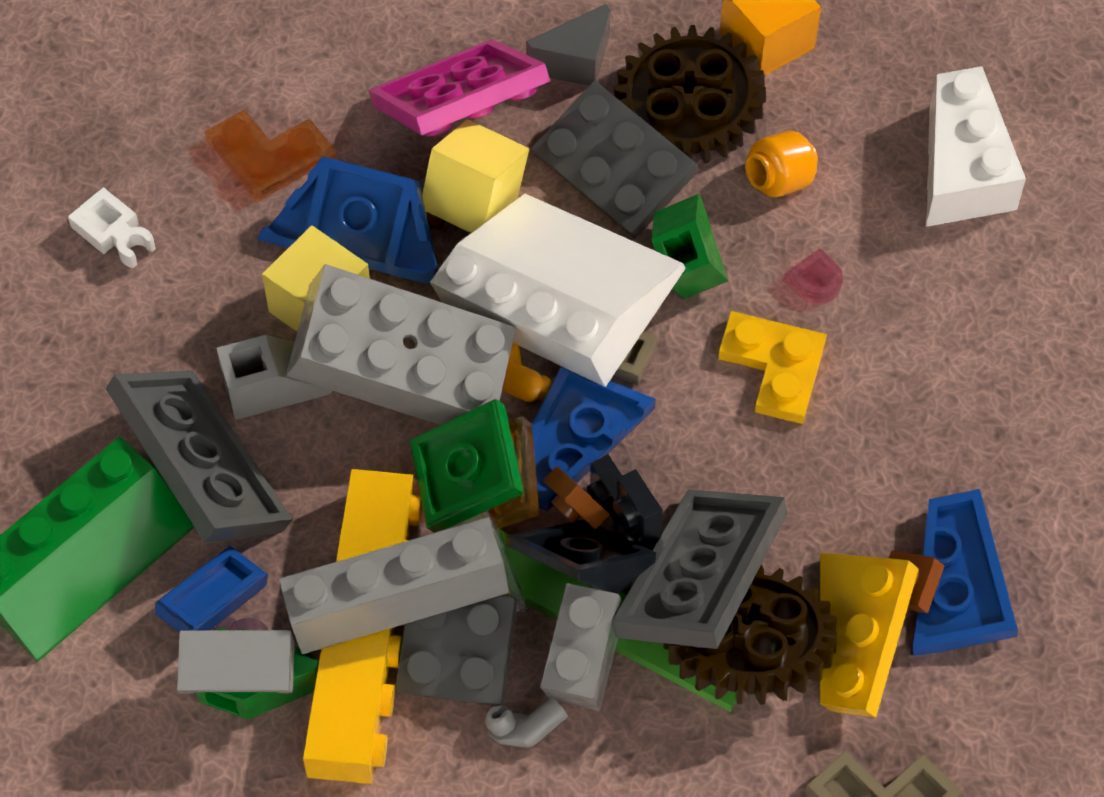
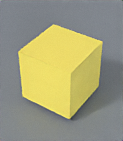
M469 119L465 120L431 149L422 193L425 211L469 233L474 232L518 199L530 148Z
M311 225L262 273L268 311L289 327L298 331L309 284L324 264L370 279L368 263Z

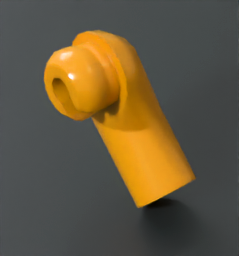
M512 343L502 390L526 402H543L552 386L551 379L548 376L540 375L536 370L523 366L520 347L516 343Z

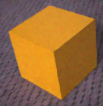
M723 0L719 34L722 37L727 33L732 34V48L743 42L747 44V57L757 56L758 70H763L765 76L815 49L821 6L815 0Z

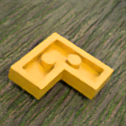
M731 311L718 359L765 371L756 401L755 413L803 424L827 334Z

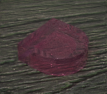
M819 248L784 274L783 281L803 300L813 304H824L834 300L839 295L843 274L840 267Z

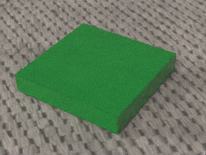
M497 399L491 400L409 440L426 528L433 533L449 529L524 494L505 405Z

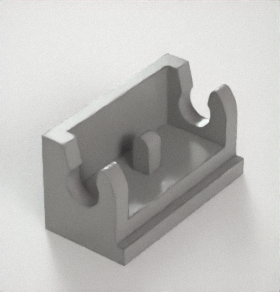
M180 631L178 693H292L295 641L291 631Z

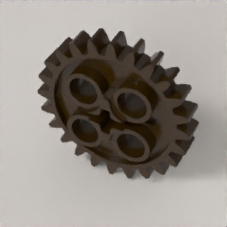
M695 25L690 26L687 36H681L677 28L672 27L671 39L665 40L661 35L655 33L653 34L654 46L652 48L640 42L637 44L639 58L631 55L625 57L627 70H618L617 72L618 85L614 86L615 97L691 159L693 154L699 153L705 163H709L710 151L714 149L723 157L728 156L727 143L731 142L736 146L742 147L744 145L743 132L754 134L756 132L755 119H763V103H766L764 71L758 70V58L756 55L747 57V44L743 42L732 48V34L730 33L717 40L714 36V27H710L704 36H697ZM667 73L673 74L671 76H662L663 74ZM714 73L720 74L719 76H708ZM661 112L672 113L671 115L667 116L658 115ZM713 112H715V113H720V114H718V115H716V116H707V115H706V114H708V113H713Z
M761 564L718 649L663 643V648L669 650L668 662L670 665L680 664L679 677L681 679L696 675L695 689L698 691L705 689L709 685L715 686V699H721L728 691L735 692L737 704H742L747 694H755L757 701L760 705H763L766 702L767 693L774 692L779 699L786 701L788 687H792L800 693H805L807 691V679L820 682L822 680L823 668L830 669L832 667L833 654L836 653L838 632L836 631L837 617L830 615L831 603L829 601H818L819 589L817 587L802 591L803 577L798 576L787 582L783 580L784 569L781 568L776 570L771 576L764 575V568Z

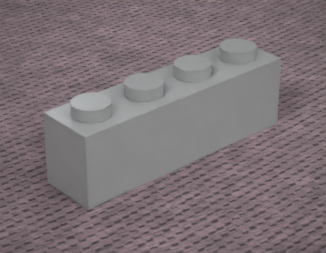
M489 517L279 579L290 623L302 654L510 593L504 563Z

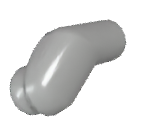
M550 697L530 715L514 713L508 710L505 705L495 706L486 714L485 724L488 728L489 736L499 744L528 748L539 743L565 721L568 715L563 707L553 697Z

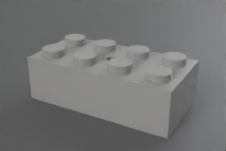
M324 264L309 284L286 376L442 425L491 400L497 399L500 401L516 327ZM403 339H412L415 348H406L403 344Z

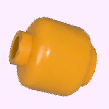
M787 130L755 141L746 159V175L751 185L765 196L771 198L781 197L810 186L816 175L818 155L814 146L801 133Z

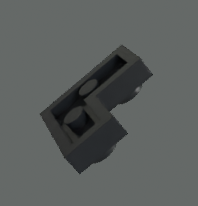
M609 454L591 462L590 484L587 485V493L610 514L615 523L612 526L613 533L653 551L661 538L663 510L637 470L634 469L622 475Z

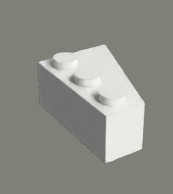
M983 67L937 74L929 113L926 227L1017 210L1026 178Z

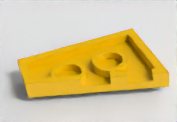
M820 552V601H829L831 603L830 615L837 617L836 631L838 632L836 653L833 654L832 667L830 669L823 668L822 680L820 681V704L826 709L837 713L876 718L919 570L909 560Z

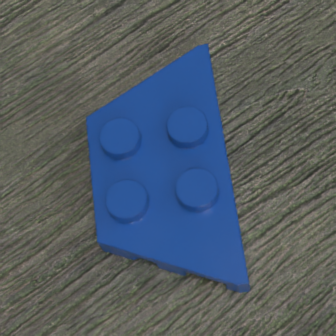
M322 157L309 172L307 181L302 187L295 189L284 204L286 206L269 226H265L258 237L260 241L289 248L312 225L368 263V267L371 270L431 285L430 281L438 272L419 181L328 157Z

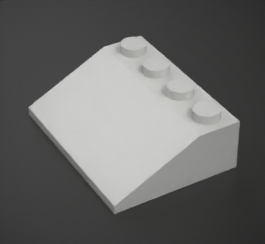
M523 194L457 243L430 283L442 303L516 327L513 343L606 387L686 268L683 263L532 196Z

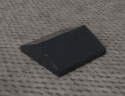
M584 519L574 523L569 522L508 535L506 539L507 547L596 589L616 594L653 565L656 560V552L602 527L594 529Z

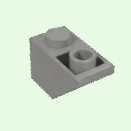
M262 335L216 348L223 382L235 420L330 395L332 390L286 376L294 346L292 341Z

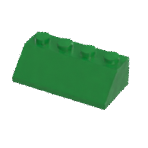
M120 436L0 534V626L37 662L195 528L156 469Z

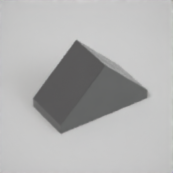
M604 4L526 41V55L545 63L549 78L590 86L594 80H597L610 37L611 10Z

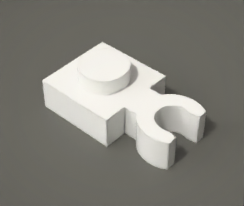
M104 187L68 216L71 228L101 253L105 254L115 246L118 249L120 260L128 267L134 268L138 265L135 253L130 250L133 246L142 245L150 252L156 249L152 234L143 227H137L139 225L137 214Z

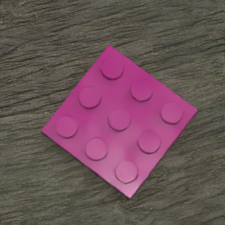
M490 39L368 91L373 106L420 135L436 136L451 129V123L464 117L478 118L491 113L494 110V105L507 99L521 100L532 96L537 91L536 87L550 82L545 63Z

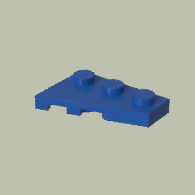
M561 367L516 453L524 494L514 499L548 512L554 506L551 501L557 494L543 480L556 465L578 483L590 471L591 462L607 455L655 409L656 399L611 381L604 387Z
M980 489L929 499L923 555L935 557L945 567L928 614L917 612L913 656L945 652L1017 637L1018 628Z

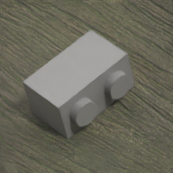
M566 583L540 686L548 699L553 697L559 702L597 711L601 710L618 641L612 621L622 605L619 594Z

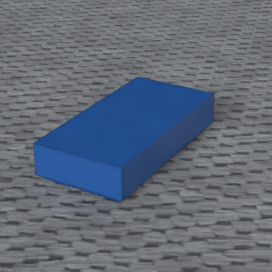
M228 546L156 601L155 615L179 633L180 631H210L267 585L268 573L234 548Z

